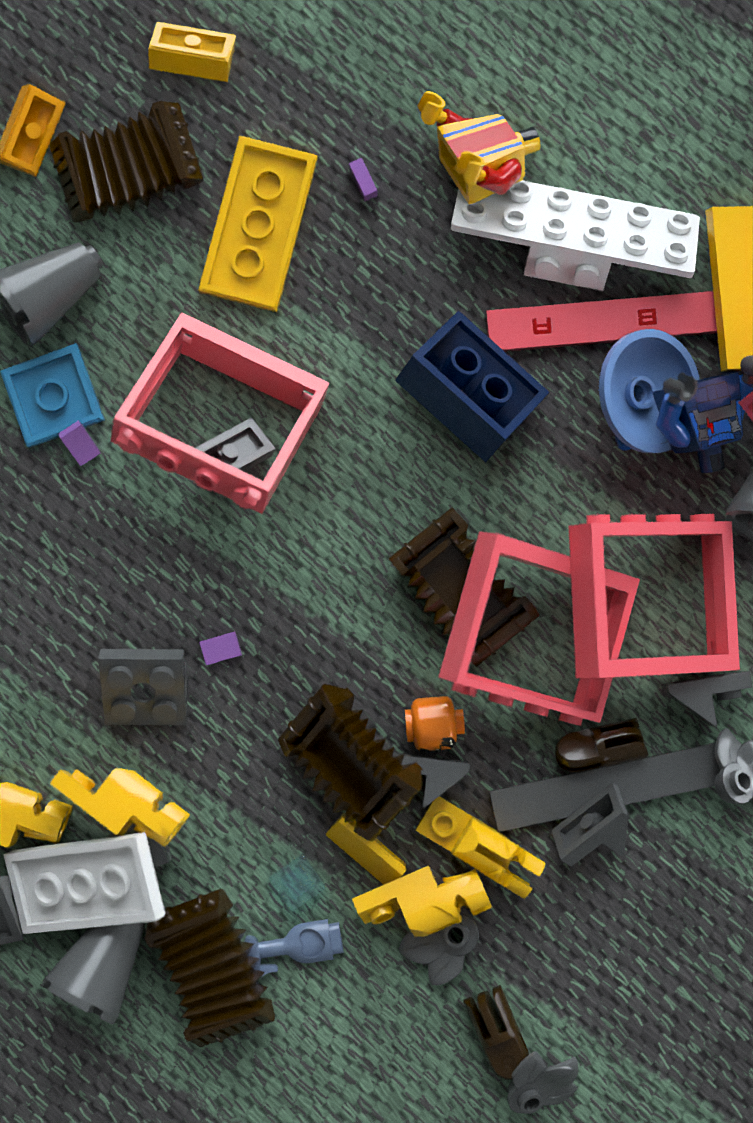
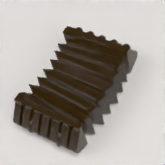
M162 100L152 103L148 117L138 111L137 122L129 116L127 126L118 122L115 133L104 126L103 136L95 129H93L91 138L81 130L79 140L68 131L58 133V136L49 144V147L53 154L54 168L57 169L62 188H64V201L68 204L73 222L92 219L96 210L105 217L109 207L119 216L123 205L134 212L136 201L148 208L151 194L162 201L164 189L175 195L176 184L187 189L204 181L198 163L199 157L196 156L187 128L188 123L185 122L179 103L163 102Z
M453 507L438 519H433V523L408 543L405 542L401 549L388 558L401 577H411L407 588H418L414 600H426L422 613L434 614L432 625H444L442 635L451 634L474 552L473 548L476 540L467 539L468 524ZM497 570L494 574L470 660L475 667H478L491 655H496L497 650L518 633L524 632V628L540 616L526 596H513L515 587L504 588L505 579L494 580Z
M323 684L315 695L308 699V703L296 718L288 723V727L278 738V742L286 757L299 755L294 767L306 766L303 779L315 778L312 792L325 790L323 803L335 802L333 813L346 810L345 822L356 820L354 832L368 841H374L383 830L388 829L393 818L405 806H409L411 799L422 788L421 771L423 769L417 762L402 765L404 754L393 757L394 747L383 749L386 738L374 740L377 728L366 729L369 718L360 719L363 709L352 710L354 694L348 688L344 689Z
M222 888L205 895L199 894L197 898L174 907H166L164 910L165 916L157 921L147 922L146 936L144 937L148 947L163 950L157 961H168L163 970L174 971L169 981L181 983L175 995H185V997L178 1006L188 1008L181 1018L192 1019L183 1034L186 1042L190 1041L200 1048L210 1043H221L224 1039L231 1037V1035L240 1034L242 1031H254L257 1027L275 1020L272 1000L261 997L268 987L256 984L265 973L264 971L254 970L260 958L248 956L254 943L241 941L247 929L233 928L240 916L227 917L233 904Z

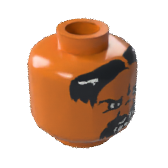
M447 696L418 698L412 702L411 709L405 710L407 742H414V746L419 751L451 749L457 743V734H465L463 709L455 710L452 699Z

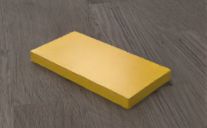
M239 135L200 281L199 293L273 312L278 311L318 155Z
M753 206L711 207L705 210L721 372L742 371L740 367L742 359L746 356H753Z

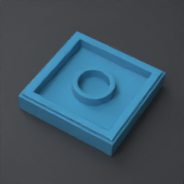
M77 343L0 371L28 448L58 438V433L78 420L84 428L105 421Z

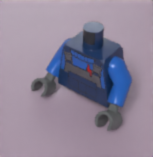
M752 355L744 357L741 361L740 367L744 375H739L736 372L696 380L681 372L677 380L669 378L664 382L663 389L652 391L659 411L656 421L657 428L668 440L672 451L676 454L697 451L701 473L725 469L721 445L741 440L743 436L742 422L745 411L738 402L753 391Z

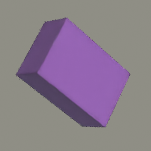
M360 158L349 163V170L364 201L377 196V188L363 159Z
M79 420L58 433L60 439L80 466L101 454L99 448Z
M236 632L199 642L206 665L242 655Z

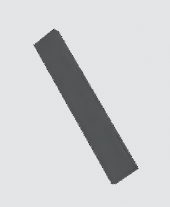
M716 742L648 756L647 758L581 773H569L489 790L497 831L501 832L567 818L612 782L619 787L624 805L715 786V777L721 770L714 755Z

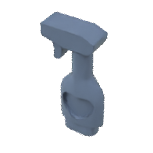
M328 919L300 923L294 926L286 937L281 939L258 942L255 936L249 935L246 936L244 941L254 943L248 956L260 958L254 970L264 971L265 973L262 977L265 974L277 972L278 966L276 964H261V958L289 955L297 962L313 963L334 959L333 954L344 953L340 923L329 924Z

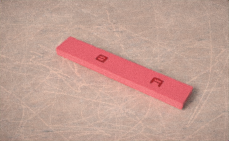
M713 291L486 311L488 337L504 352L617 342L631 332L644 329L660 330L673 337L717 333Z

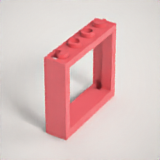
M181 312L114 417L111 442L117 444L125 452L138 454L156 463L167 472H175L194 481L202 489L213 490L232 499L242 508L252 509L263 514L324 402L329 382ZM180 354H184L302 411L264 481L138 422ZM306 390L310 393H313L314 395L312 396L304 391Z
M645 514L620 516L621 522H610V515L587 516V523L569 526L576 678H609L740 670L732 521H715V514L690 515V522H681V514L656 515V522H646ZM701 535L707 655L609 659L603 537Z
M479 532L438 678L453 682L452 691L476 697L477 690L480 689L490 692L488 701L512 707L515 699L525 702L524 711L548 717L549 710L551 709L561 712L559 720L581 726L583 718L600 723L613 677L580 678L574 700L570 702L467 673L499 556L571 578L570 556L498 533ZM605 568L609 659H618L640 579Z

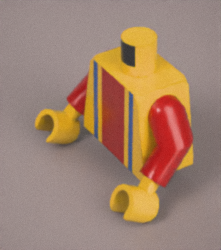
M426 91L417 105L421 111V119L425 124H437L439 159L469 205L495 193L499 195L505 194L514 184L522 181L525 177V155L537 152L541 148L539 135L534 127L514 132L502 115L495 114L475 119L463 118L449 109L443 110L445 107L444 99L430 91Z

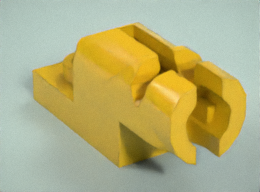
M115 768L96 793L92 790L96 783L77 769L72 774L68 771L59 770L50 782L52 786L115 835L123 836L129 827L134 824L133 830L138 833H145L147 837L155 840L163 847L167 846L190 816L189 813L175 802H170L162 810H158L159 802L163 799V793L136 771Z
M1 782L0 845L6 848L15 845L21 831L25 832L23 837L45 840L54 844L59 843L73 806L54 799L46 805L45 810L42 812L40 803L43 800V796L41 793L10 782Z
M441 796L431 802L415 829L450 851L453 856L523 899L529 895L532 887L529 886V882L510 871V863L512 861L519 862L521 866L539 877L546 864L529 851L509 840L507 836Z
M429 865L352 898L356 911L365 924L370 922L372 924L386 922L395 916V911L401 909L414 937L428 936L453 924L461 923L462 917L460 912L462 906L470 909L473 916L492 908L476 869L445 877L442 879L443 883L438 885Z

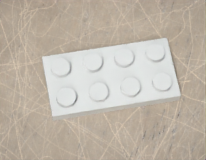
M145 833L14 849L3 854L23 934L151 922L165 916Z

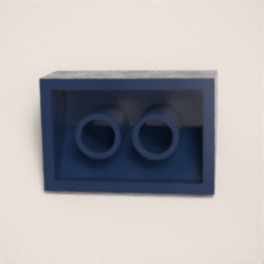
M459 310L412 355L395 379L402 388L485 463L549 394L547 389Z

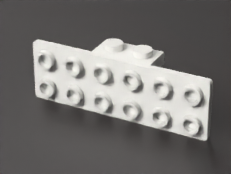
M522 180L514 184L505 194L499 195L495 193L470 205L458 189L451 230L530 246L524 270L525 276L603 291L611 263L692 278L696 265L700 218L697 215L681 211H673Z

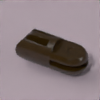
M637 718L568 733L560 738L555 747L556 761L562 769L570 773H581L647 758L649 754L646 745L643 743L644 739L641 730H639L640 726Z
M499 985L494 987L492 992L500 1015L488 991L478 993L477 996L481 1014L473 997L463 999V1002L490 1067L497 1076L505 1080H512L513 1071L529 1055V1052L503 989Z

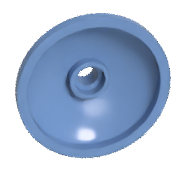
M644 329L623 336L609 350L600 373V403L610 429L621 442L631 449L642 453H661L671 450L670 443L656 426L659 411L652 391L663 389L664 382L669 378L677 380L681 372L696 380H700L697 367L688 350L680 341L666 332L656 329Z

